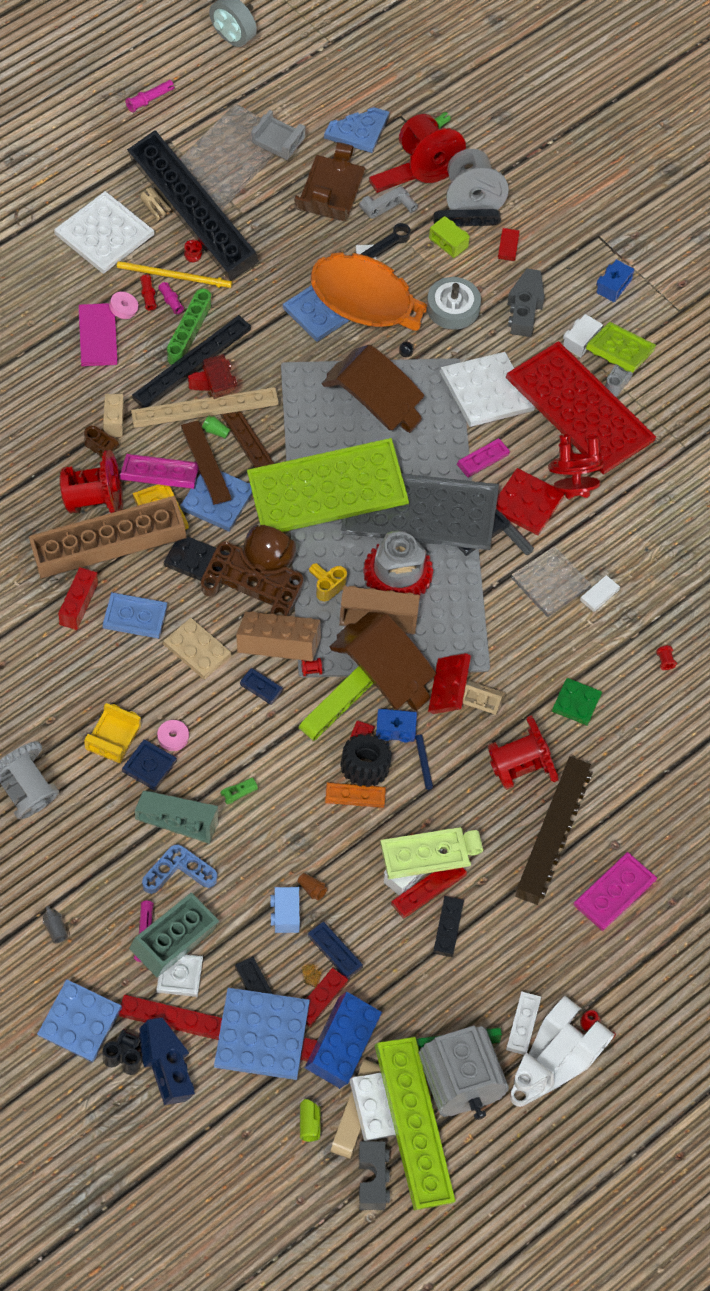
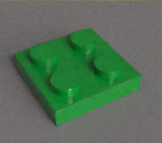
M566 678L552 712L588 726L601 698L602 691Z

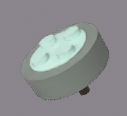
M217 0L210 6L209 15L214 28L231 45L241 47L256 35V23L250 12L254 9L252 4L245 6L240 0Z

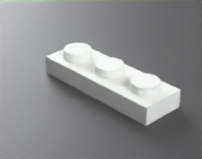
M521 991L506 1050L525 1055L528 1051L541 1000L540 996Z

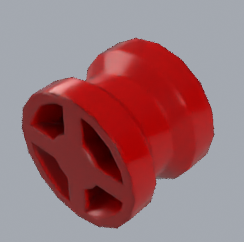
M189 240L185 243V259L189 262L199 261L202 257L201 243L197 240Z

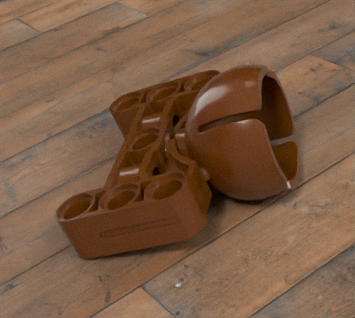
M255 525L249 530L244 541V550L229 542L220 543L201 579L202 593L209 597L214 596L221 584L272 605L270 614L280 612L284 616H290L303 588L302 574L287 568L295 557L296 543L292 539L289 540L288 535L266 525ZM227 550L230 554L222 555L221 552ZM218 566L221 567L222 570L216 572L213 570V568ZM297 580L299 584L292 585L290 581ZM254 581L257 585L251 587L248 585V582ZM213 583L214 586L212 588H207L205 584ZM289 596L291 600L286 602L282 598Z

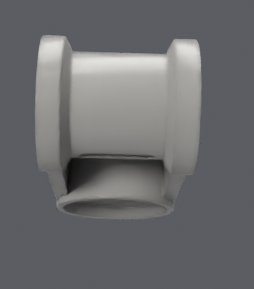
M615 364L607 377L605 387L617 397L625 385L629 383L633 373Z

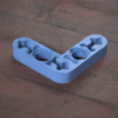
M173 845L143 877L142 887L149 894L156 893L177 869H180L203 887L210 888L217 883V872L183 846ZM178 852H180L181 857L176 856L173 859V853L177 854ZM190 862H195L198 864V868L190 870L187 868V865ZM162 865H167L170 868L167 873H161L158 869ZM205 875H212V880H205ZM155 879V886H148V881L153 882Z

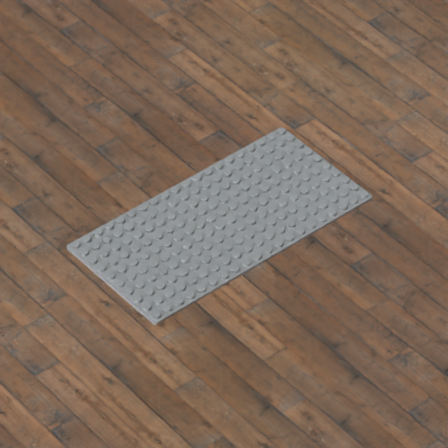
M458 358L390 360L424 394V398L414 407L421 415L422 421L411 433L403 430L400 424L394 430H388L363 404L342 386L323 387L321 383L326 379L327 373L340 361L283 362L281 364L286 461L392 438L401 473L472 481V476L467 478L456 465L458 460L469 455L466 419L440 373L441 367L460 363ZM343 519L290 530L291 539L294 540L297 546L296 554L292 561V569L303 576V588L295 603V617L318 619L321 622V640L318 648H316L313 660L321 658L322 675L315 673L307 674L303 677L301 660H298V674L301 678L346 677L358 667L357 663L347 653L334 652L329 647L337 640V634L346 627L339 625L343 589L329 601H320L316 597L318 579L309 572V568L313 563H317L326 572L335 566H342L347 571V587L370 588L367 587L366 581H364V562L367 559L368 553H371V549H376L377 544H380L381 541L383 542L384 538L341 534ZM418 542L426 550V555L430 556V561L433 564V577L429 589H426L425 594H421L419 598L415 634H405L423 654L434 671H436L438 658L467 653L471 656L468 673L488 672L490 670L479 549L465 556L456 546ZM293 580V585L299 584V581Z

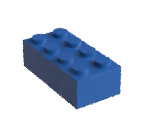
M345 992L338 997L304 1068L339 1089L347 1085L382 1012L349 992Z

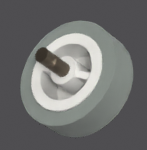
M447 277L440 279L431 286L428 292V315L433 322L443 328L462 329L468 327L478 318L481 304L480 292L473 283L463 278Z

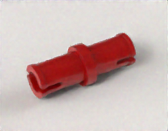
M142 275L140 277L141 295L144 297L145 309L152 311L157 308L154 297L155 289L152 286L151 276Z

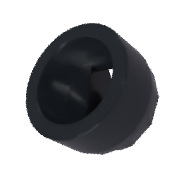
M408 341L403 342L399 347L400 355L403 357L413 355V344Z

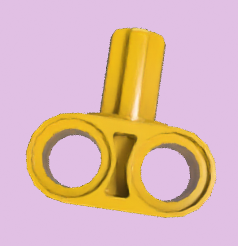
M313 563L309 568V572L318 579L316 597L320 601H329L343 589V586H346L347 571L342 566H335L328 572L317 563Z

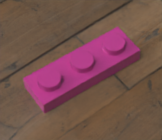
M498 438L458 460L456 465L469 478L509 455L510 451Z

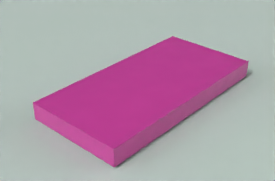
M109 303L80 304L81 366L118 365L115 315L111 312Z
M126 454L120 473V480L194 489L198 467L195 462Z
M627 852L587 889L573 905L601 931H604L657 880V877Z

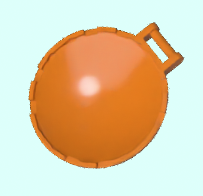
M343 252L332 253L330 257L320 258L313 266L311 284L317 296L335 313L353 322L376 327L400 324L417 331L420 329L422 316L427 311V304L413 298V295L408 291L409 286L403 278H398L393 274L394 270L371 257L353 253L352 256L344 255ZM411 310L416 312L415 317L409 316Z

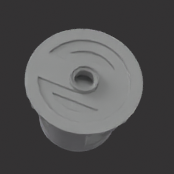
M465 149L451 158L447 168L451 184H449L446 195L447 203L451 210H498L504 204L508 196V183L501 172L492 169L490 160L483 151ZM467 164H473L469 169L464 168Z
M39 741L25 744L0 759V784L18 809L13 812L17 819H25L41 811L59 794L54 783L48 784L33 763L42 750Z

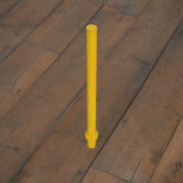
M121 261L117 262V268L216 285L217 288L232 287V281L223 280L222 277L217 279Z

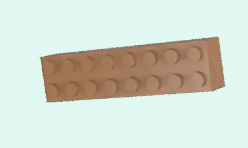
M175 496L29 536L40 578L187 538Z

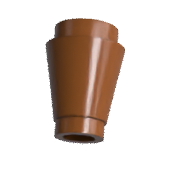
M306 873L301 874L297 880L312 899L320 900L327 892L324 882Z

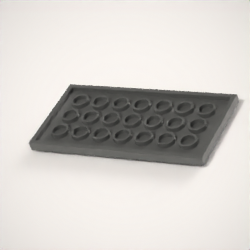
M401 473L409 504L343 518L341 534L384 538L389 532L402 530L413 536L420 543L490 550L499 484Z

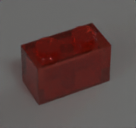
M222 354L203 360L202 367L213 399L234 394L237 381L235 376H232L230 373L232 368L229 359L226 360L225 355Z

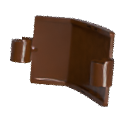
M337 142L333 159L316 155L301 196L295 195L296 209L347 222L365 173L364 166L350 163L353 145Z
M365 345L352 350L343 361L338 362L327 373L326 379L321 383L323 387L342 386L390 431L400 424L403 430L411 433L422 421L421 415L414 407L424 398V394L408 376L372 345Z
M368 612L355 624L350 623L337 634V640L329 646L331 651L347 653L370 678L394 709H399L407 702L417 712L430 700L424 685L436 675V672L415 644L388 614Z

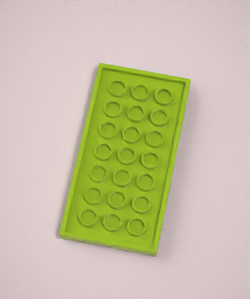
M392 438L247 470L260 525L270 526L281 532L409 504Z

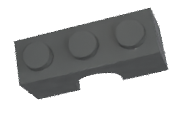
M359 1142V1169H368L376 1177L371 1182L360 1183L359 1210H385L386 1203H390V1190H386V1182H389L390 1172L389 1169H385V1162H389V1149H385V1142Z

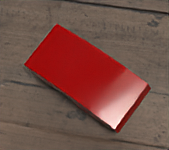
M202 371L188 376V387L191 390L210 391L222 385L225 388L227 387L225 371L214 373L210 376H207L206 372Z

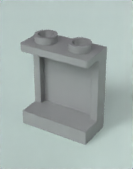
M269 110L266 115L264 114L261 117L259 124L253 127L251 131L252 143L288 160L304 140L306 126L299 124L296 128L273 118V111Z

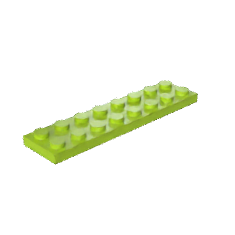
M416 1037L376 1043L374 1046L413 1209L415 1211L453 1204L456 1201L423 1066L418 1053Z

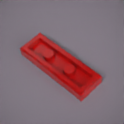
M408 162L370 176L369 182L376 193L416 178L411 173Z

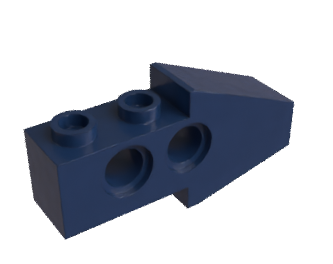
M163 1018L149 1019L139 1028L144 1068L152 1067L164 1106L186 1102L195 1094L194 1085L188 1074L187 1064L184 1062V1058L189 1052Z

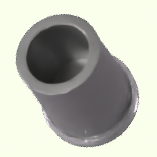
M46 906L47 911L43 915L42 922L46 926L53 943H61L68 938L62 914L57 910L50 909V906Z

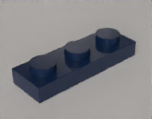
M324 921L308 933L310 940L347 979L363 968V964Z

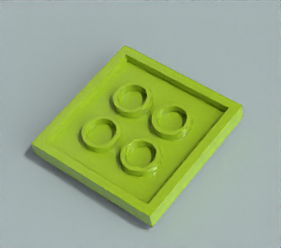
M609 322L588 342L586 349L594 355H599L608 362L614 363L624 370L633 373L654 352L656 345Z

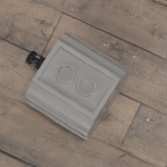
M471 1026L435 1037L433 1041L426 1043L418 1052L438 1111L443 1117L454 1116L471 1110L476 1111L473 1115L474 1119L481 1120L486 1117V1112L480 1109L485 1105L500 1100L508 1092L509 1087L486 1028L482 1026Z

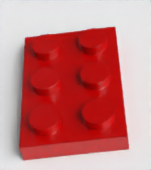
M463 653L438 658L428 712L438 714L461 710L471 659L469 654Z

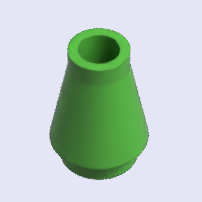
M210 415L202 426L205 432L223 437L224 439L227 438L231 430L215 416L211 417Z

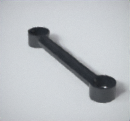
M404 223L396 224L392 234L362 252L361 255L374 258L395 243L408 242L410 239V227ZM398 231H404V232H406L407 234H406V235H398L396 232H398Z

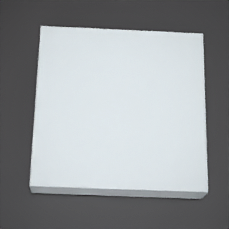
M184 955L158 977L157 993L198 997L203 956Z

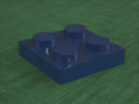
M143 739L122 767V772L155 791L175 765L177 758Z

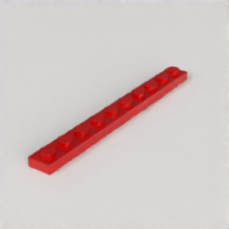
M128 995L123 996L119 1017L144 1023L149 1019L163 1018L173 1030L219 1040L222 1018ZM303 1039L300 1060L308 1061L317 1040Z

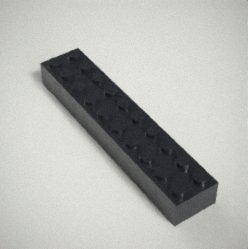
M156 130L127 149L132 162L193 237L201 243L202 248L229 281L234 280L259 262L256 251Z

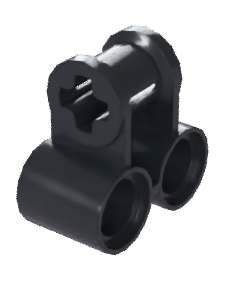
M123 1028L117 1042L110 1041L103 1046V1063L111 1068L121 1063L124 1073L128 1075L138 1073L141 1067V1056L138 1052L141 1047L140 1035L137 1036L129 1033L127 1029ZM113 1052V1053H116L117 1055H115V1056H109V1055H107V1054ZM134 1060L135 1063L129 1064L127 1061Z

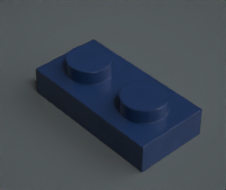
M253 668L240 681L242 687L270 705L283 692L281 686Z

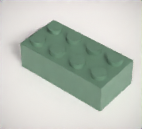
M191 892L137 935L129 949L158 978L208 937L216 928L219 920Z

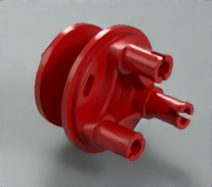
M559 435V458L551 461L548 465V470L556 474L572 475V477L556 481L554 489L565 492V497L569 500L574 496L588 498L590 490L600 486V480L594 477H581V474L597 471L604 466L603 460L599 457L598 437H588V453L578 454L574 453L571 449V435Z

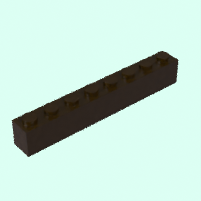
M569 756L517 887L515 897L538 905L540 898H545L548 890L545 885L547 882L551 883L555 872L552 871L553 865H558L561 854H558L560 848L564 849L567 842L565 834L566 832H571L574 821H571L572 816H577L580 805L577 803L579 799L583 800L587 789L584 788L585 783H590L593 772H590V763Z

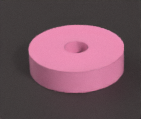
M117 292L112 296L109 308L115 316L121 319H130L134 317L138 310V302L134 296L127 292Z
M178 720L164 722L157 732L158 742L162 748L168 751H178L184 748L189 740L187 726Z

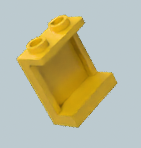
M105 703L104 712L91 735L87 734L84 740L85 749L121 764L141 727V717L135 712L125 711L115 704Z

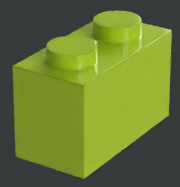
M444 216L430 227L429 239L451 257L455 258L468 248L470 238L468 233L461 230L447 217Z

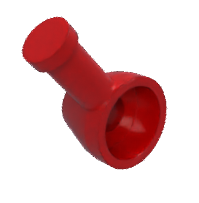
M594 1010L586 1011L580 1018L581 1028L588 1032L597 1021L601 1023L600 1016ZM593 1016L595 1019L590 1020L588 1017Z

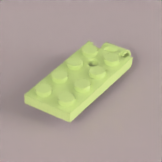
M461 827L380 841L388 880L471 866L468 855L473 856L483 852L479 831L471 830L463 835ZM444 848L447 850V853L442 854L439 850Z

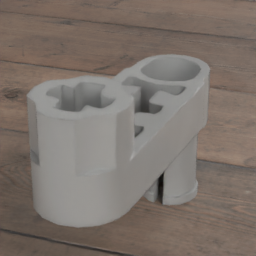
M400 186L375 200L371 196L364 197L359 203V207L369 218L373 219L399 204H403L412 213L418 208V204L410 197L407 190Z

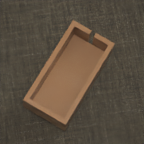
M343 586L339 625L355 624L368 612H381L388 614L404 633L415 634L420 595L380 591L374 588L364 589L357 588L356 586Z
M246 611L236 634L237 653L313 661L316 648H318L321 640V622L318 619Z

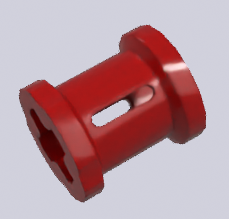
M666 645L656 650V654L660 658L661 670H671L677 665L672 655V646Z
M321 658L313 661L301 660L303 677L307 674L315 673L322 675Z

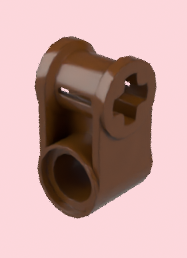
M91 425L84 430L85 446L101 458L105 450L113 451L119 447L118 441L113 436L108 435L96 426Z

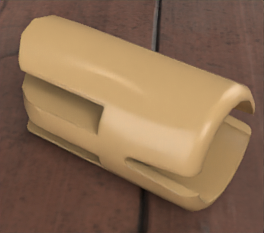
M147 188L146 190L150 196L142 192L140 199L155 218L160 220L161 218L153 208L156 207L163 216L166 213L159 204L162 203L168 212L171 211V208L154 188Z

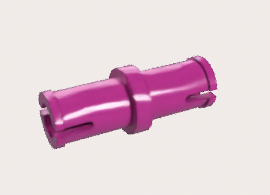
M168 282L161 283L158 289L164 296L165 303L171 307L174 314L182 313L184 307L178 300L177 293L172 291Z

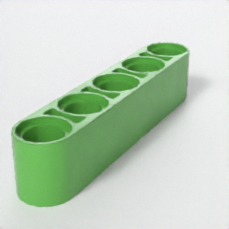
M199 289L193 296L167 346V360L169 364H174L188 353L211 308V293L209 290Z

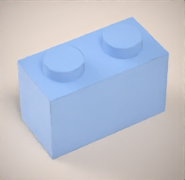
M275 887L274 895H270V907H274V913H271V926H275V933H299V887Z

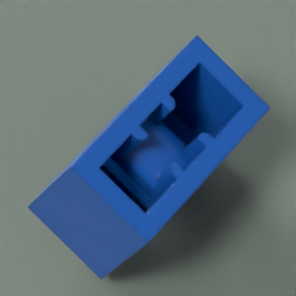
M616 259L612 265H608L605 275L600 276L597 280V294L615 303L632 281L634 268Z
M378 709L376 736H378V739L385 741L414 742L417 712Z

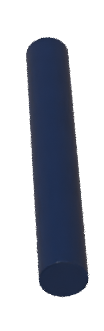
M419 734L415 736L425 789L430 790L433 788L423 735Z

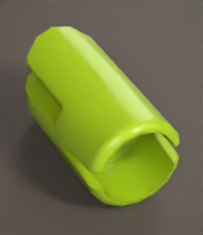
M304 1099L300 1104V1139L313 1142L320 1139L321 1106L308 1099Z

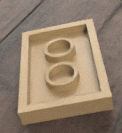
M191 617L163 641L164 646L204 680L231 657V652Z

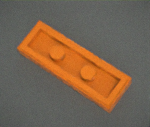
M327 782L325 803L384 808L386 787H366L364 785L361 787L352 784Z

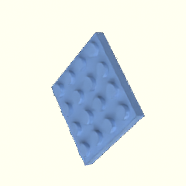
M228 988L214 1068L297 1080L310 1000Z

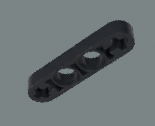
M497 209L438 210L433 214L434 224L445 216L458 227L494 226L501 222L500 211Z

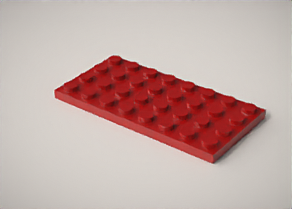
M559 341L506 374L505 378L562 434L571 435V443L582 454L588 453L587 438L591 436L598 437L599 457L604 462V466L599 471L603 475L653 443L656 439V436Z

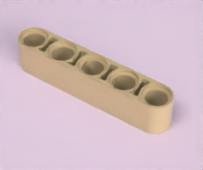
M364 1059L357 1077L381 1073L379 1064ZM352 1092L331 1148V1153L349 1159L352 1158L362 1131Z

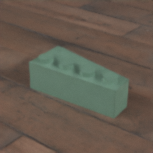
M143 790L135 808V819L210 844L218 825V806Z

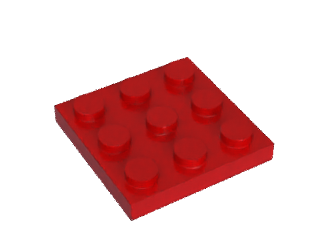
M516 468L498 495L496 509L510 522L539 536L565 497V492L557 491L554 489V486Z

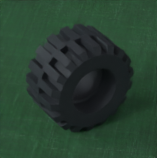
M358 734V737H351L343 747L340 763L341 772L344 773L346 779H350L351 783H357V786L362 787V785H366V787H370L371 784L376 786L378 782L382 783L387 778L392 758V752L389 750L390 746L385 744V740L378 739L376 735L373 737L370 734H366V736ZM360 759H369L373 762H365Z

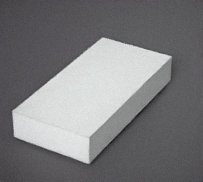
M606 575L581 596L580 601L595 612L620 590V586Z

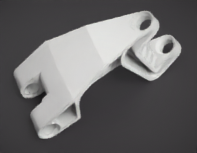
M564 996L545 1017L529 1054L525 1053L515 1075L514 1086L510 1094L511 1102L515 1106H524L587 1070L610 1043L614 1033L597 1021L585 1035L571 1025L572 1019L582 1008ZM522 1091L526 1098L519 1101L514 1097V1093Z

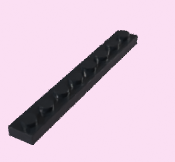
M236 316L133 393L132 399L142 408L149 407L189 375L193 374L249 332L251 325L241 316Z

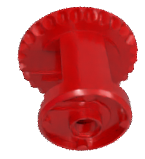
M419 114L410 118L403 125L399 133L400 145L407 153L411 154V160L409 161L411 173L417 180L424 183H435L449 177L447 170L449 161L455 154L466 149L465 139L458 131L444 127L438 129L437 121L429 114Z
M111 450L103 452L99 468L75 471L71 466L63 467L60 471L61 496L65 509L70 514L79 513L82 506L102 503L106 504L110 513L123 510L122 482L116 458Z
M532 715L526 719L529 725L527 729L528 736L498 747L496 742L490 743L487 746L492 759L490 763L496 777L499 776L506 790L514 787L512 780L540 768L543 769L545 774H548L552 782L559 781L550 757L549 747L545 738L543 739Z

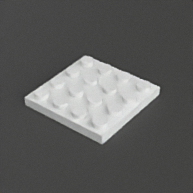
M104 191L54 229V234L104 274L116 265L118 261H121L154 235V230Z
M505 352L444 366L440 369V373L469 427L520 415L535 409V406L505 378L506 374L514 369Z

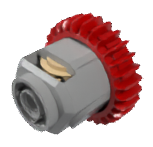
M396 530L387 533L383 542L381 541L380 544H377L376 549L372 548L371 553H368L367 559L364 562V581H366L367 587L380 591L421 595L425 594L426 589H429L432 582L433 564L430 561V556L426 555V550L421 547L413 536L406 531Z

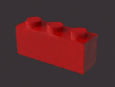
M79 567L59 610V625L78 630L98 586L97 572Z

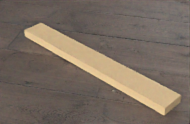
M273 387L131 410L134 428L209 415L213 416L278 405L276 388Z

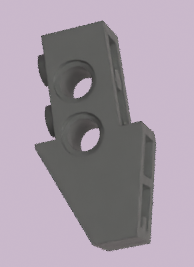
M526 269L509 292L507 305L511 306L510 313H513V316H509L508 327H511L510 334L532 337L535 309L542 310L544 303L541 270Z

